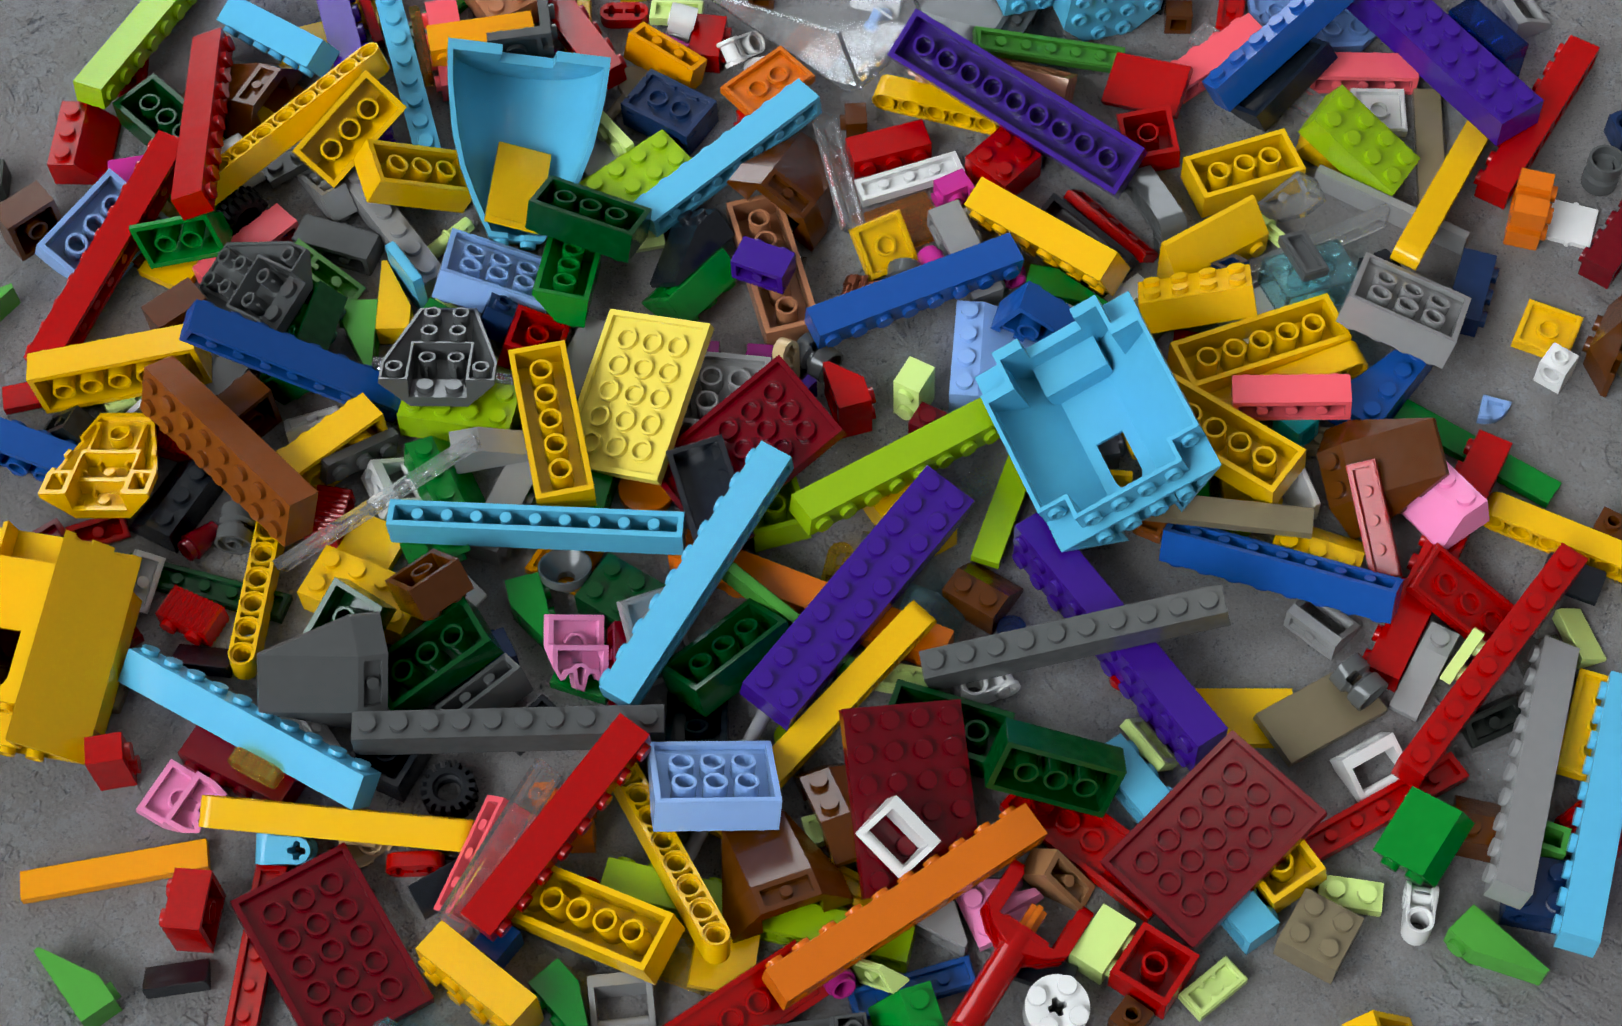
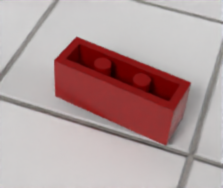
M920 119L845 138V155L854 179L932 158V143L923 120Z

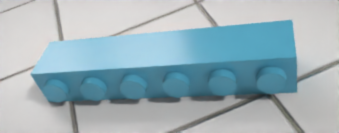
M228 0L216 19L225 25L223 30L231 36L239 38L246 44L254 46L280 62L283 59L285 64L295 70L298 68L300 72L310 78L314 74L323 77L328 73L340 51L323 39L247 0Z

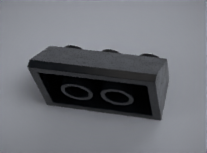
M193 459L177 462L129 526V530L172 552L178 553L177 543L181 541V536L196 529L224 489L218 486L202 468H199Z

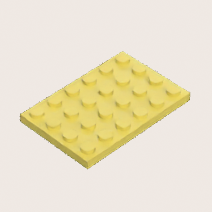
M616 309L609 310L577 401L591 471L622 479L656 485L662 484L669 464L666 451L674 449L714 331L710 323Z

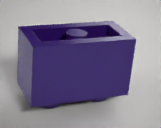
M743 236L730 261L732 278L784 294L796 271L795 252L785 247H777L765 243L761 239Z

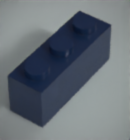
M1465 247L1452 290L1472 298L1460 334L1475 337L1477 328L1484 327L1488 312L1483 311L1484 305H1490L1494 290L1489 289L1490 283H1496L1500 268L1495 267L1496 255Z

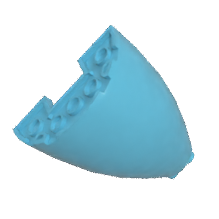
M448 37L447 76L452 135L460 169L474 207L491 240L508 246L509 244L520 245L522 250H536V245L543 243L547 237L546 235H537L484 221L498 143L501 141L551 154L548 177L553 175L579 184L594 148L606 97L611 57L557 51L554 58L502 52L503 44Z

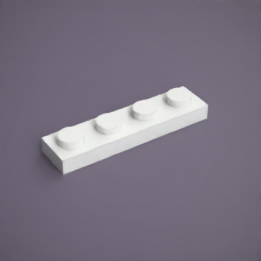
M952 151L854 180V188L862 206L866 207L933 187V180L961 168L964 170L956 151Z

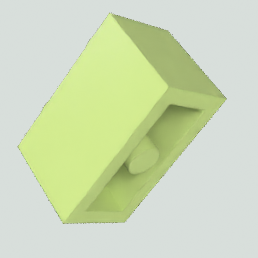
M909 356L893 381V413H896L904 420L912 418L921 402L931 405L935 399V367Z
M1103 903L1069 954L1068 963L1078 966V972L1101 985L1106 976L1109 978L1111 969L1134 937L1136 923Z

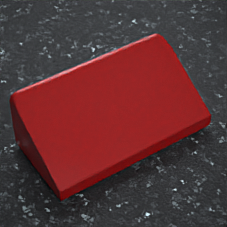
M93 518L65 527L66 530L77 533L76 535L81 540L90 542L96 540L106 545L131 537L126 518Z

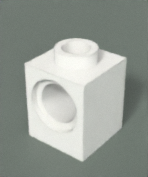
M1554 342L1540 360L1533 380L1559 394L1572 376L1579 355Z

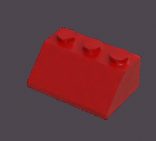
M62 101L47 161V166L55 184L94 185L108 170L107 162L114 160L121 124L118 117L99 107L83 102Z

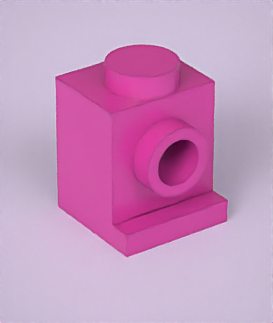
M961 168L933 180L931 198L936 207L955 200H959L962 206L975 186Z

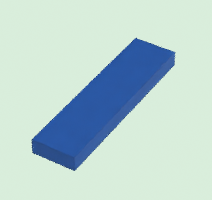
M966 955L903 973L902 975L908 977L910 981L900 989L931 981L936 999H941L968 991L976 979L970 957ZM862 985L855 988L854 992L848 996V1001L852 1013L866 1012L868 1020L870 1016L867 1009L892 993Z

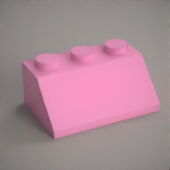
M1448 462L1449 475L1424 496L1417 497L1401 513L1433 545L1439 543L1446 550L1490 521L1488 500Z

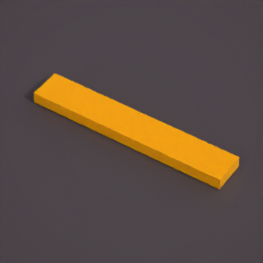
M204 838L20 871L21 901L23 904L172 878L175 867L211 870L209 842Z

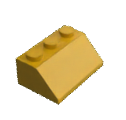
M1314 526L1311 539L1275 535L1272 543L1360 568L1365 557L1363 542Z

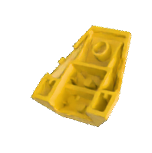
M100 413L80 436L81 442L73 451L68 449L65 452V460L58 468L52 467L47 472L39 489L38 496L75 518H131L149 499L158 478L156 424L143 413Z

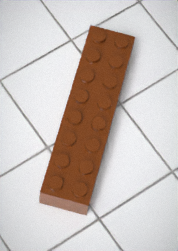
M171 355L144 367L140 408L146 417H149L159 426L160 430L167 434L181 451H185L199 468H202L210 475L213 481L218 486H221L234 502L239 503L249 513L250 517L262 525L268 534L283 547L312 534L318 499V491L176 357Z

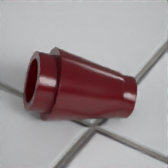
M210 521L181 536V541L177 543L180 553L189 561L200 559L215 542L218 525Z

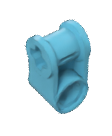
M256 833L255 864L298 865L317 856L318 844L314 838ZM300 845V847L305 848V854L296 852V846Z

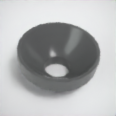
M552 550L540 559L538 573L541 582L546 587L563 593H571L582 587L592 574V562L590 557L583 551ZM571 577L574 579V581L572 582H558L561 578Z

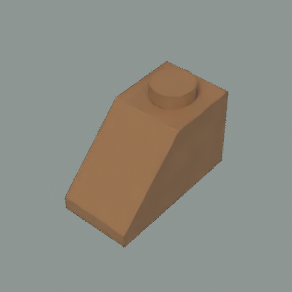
M1034 848L1030 851L1024 862L1025 867L1022 878L1032 888H1036L1042 895L1076 912L1087 904L1096 887L1058 849Z

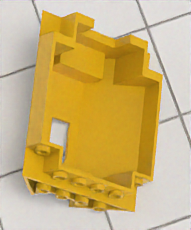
M9 520L3 523L2 528L0 527V628L21 632L8 677L0 685V755L15 757V753L24 754L26 759L36 762H43L44 758L85 765L84 737L106 733L120 683L118 679L131 644L142 600L133 592L142 562L141 557L114 552V547L96 540H92V542L81 540L76 535L77 533L69 530L65 531L64 537L20 531Z

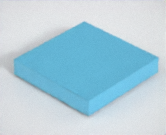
M392 241L386 244L385 249L390 267L401 288L418 310L423 308L428 301L421 274L395 242Z

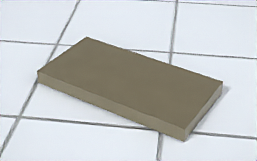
M1330 673L1256 713L1253 720L1286 765L1291 767L1385 715L1388 711L1387 707L1378 697L1371 705L1362 711H1358L1347 699V691L1340 692L1329 680L1332 674ZM1359 675L1352 682V684L1354 685L1357 681H1359L1362 678V676Z

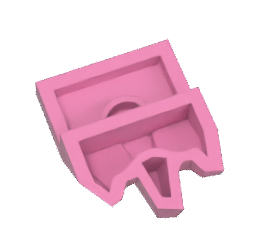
M544 614V649L560 681L565 680L569 674L571 687L576 690L585 692L588 676L591 674L594 680L599 681L601 675L609 666V645H604V615Z
M171 759L136 808V812L167 830L180 833H200L201 827L198 826L202 795L227 796V793L216 781L199 771L194 773Z
M987 878L956 899L980 952L993 946V943L985 933L980 909L1000 878ZM1023 879L1019 881L1000 911L1004 915L1006 913L1019 922L1031 903L1036 905L1044 898L1036 888L1020 891L1023 886Z

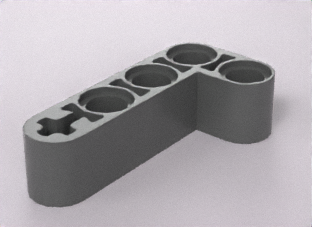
M1147 165L1137 169L1125 190L1153 230L1154 250L1158 253L1157 258L1159 260L1161 243L1188 229L1186 216L1152 166Z

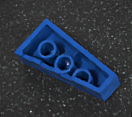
M1028 281L999 302L990 328L998 332L1003 328L1014 333L1012 337L1023 342L1026 338L1036 343L1075 320L1069 310L1072 307L1066 304L1065 301L1045 291L1040 285Z
M1397 349L1393 350L1351 381L1352 408L1350 420L1393 419L1406 400L1410 398L1431 371L1433 365H1428L1423 360L1410 354L1401 353ZM1327 420V421H1329L1330 423H1332V424H1334V425L1336 426V425H1339V424L1344 423V422L1349 421V420Z
M0 417V466L7 467L14 475L23 477V475L31 473L36 480L43 482L47 472L52 467L57 469L65 460V452L68 449L73 451L79 444L73 440H62L54 437L46 430L37 431L29 428L21 421H10Z

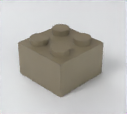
M1306 888L1277 939L1273 954L1331 985L1353 945L1365 918Z

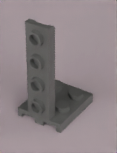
M537 0L540 26L486 33L487 42L503 44L502 52L554 58L553 40L558 39L556 23L551 24V20L556 19L554 4H548V0Z

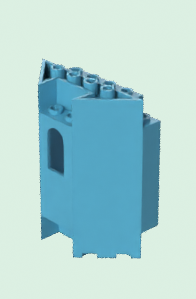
M1129 291L1104 305L1101 304L1096 295H1093L1069 309L1075 320L1074 322L1026 349L1018 339L1013 340L992 352L997 363L996 366L974 377L983 394L980 397L1037 513L1047 523L1061 552L1129 541L1124 531L1138 528L1143 520L1151 516L1162 515L1173 504H1176L1182 512L1222 465ZM1122 432L1142 468V477L1124 487H1120L1116 483L1098 448L1099 445Z

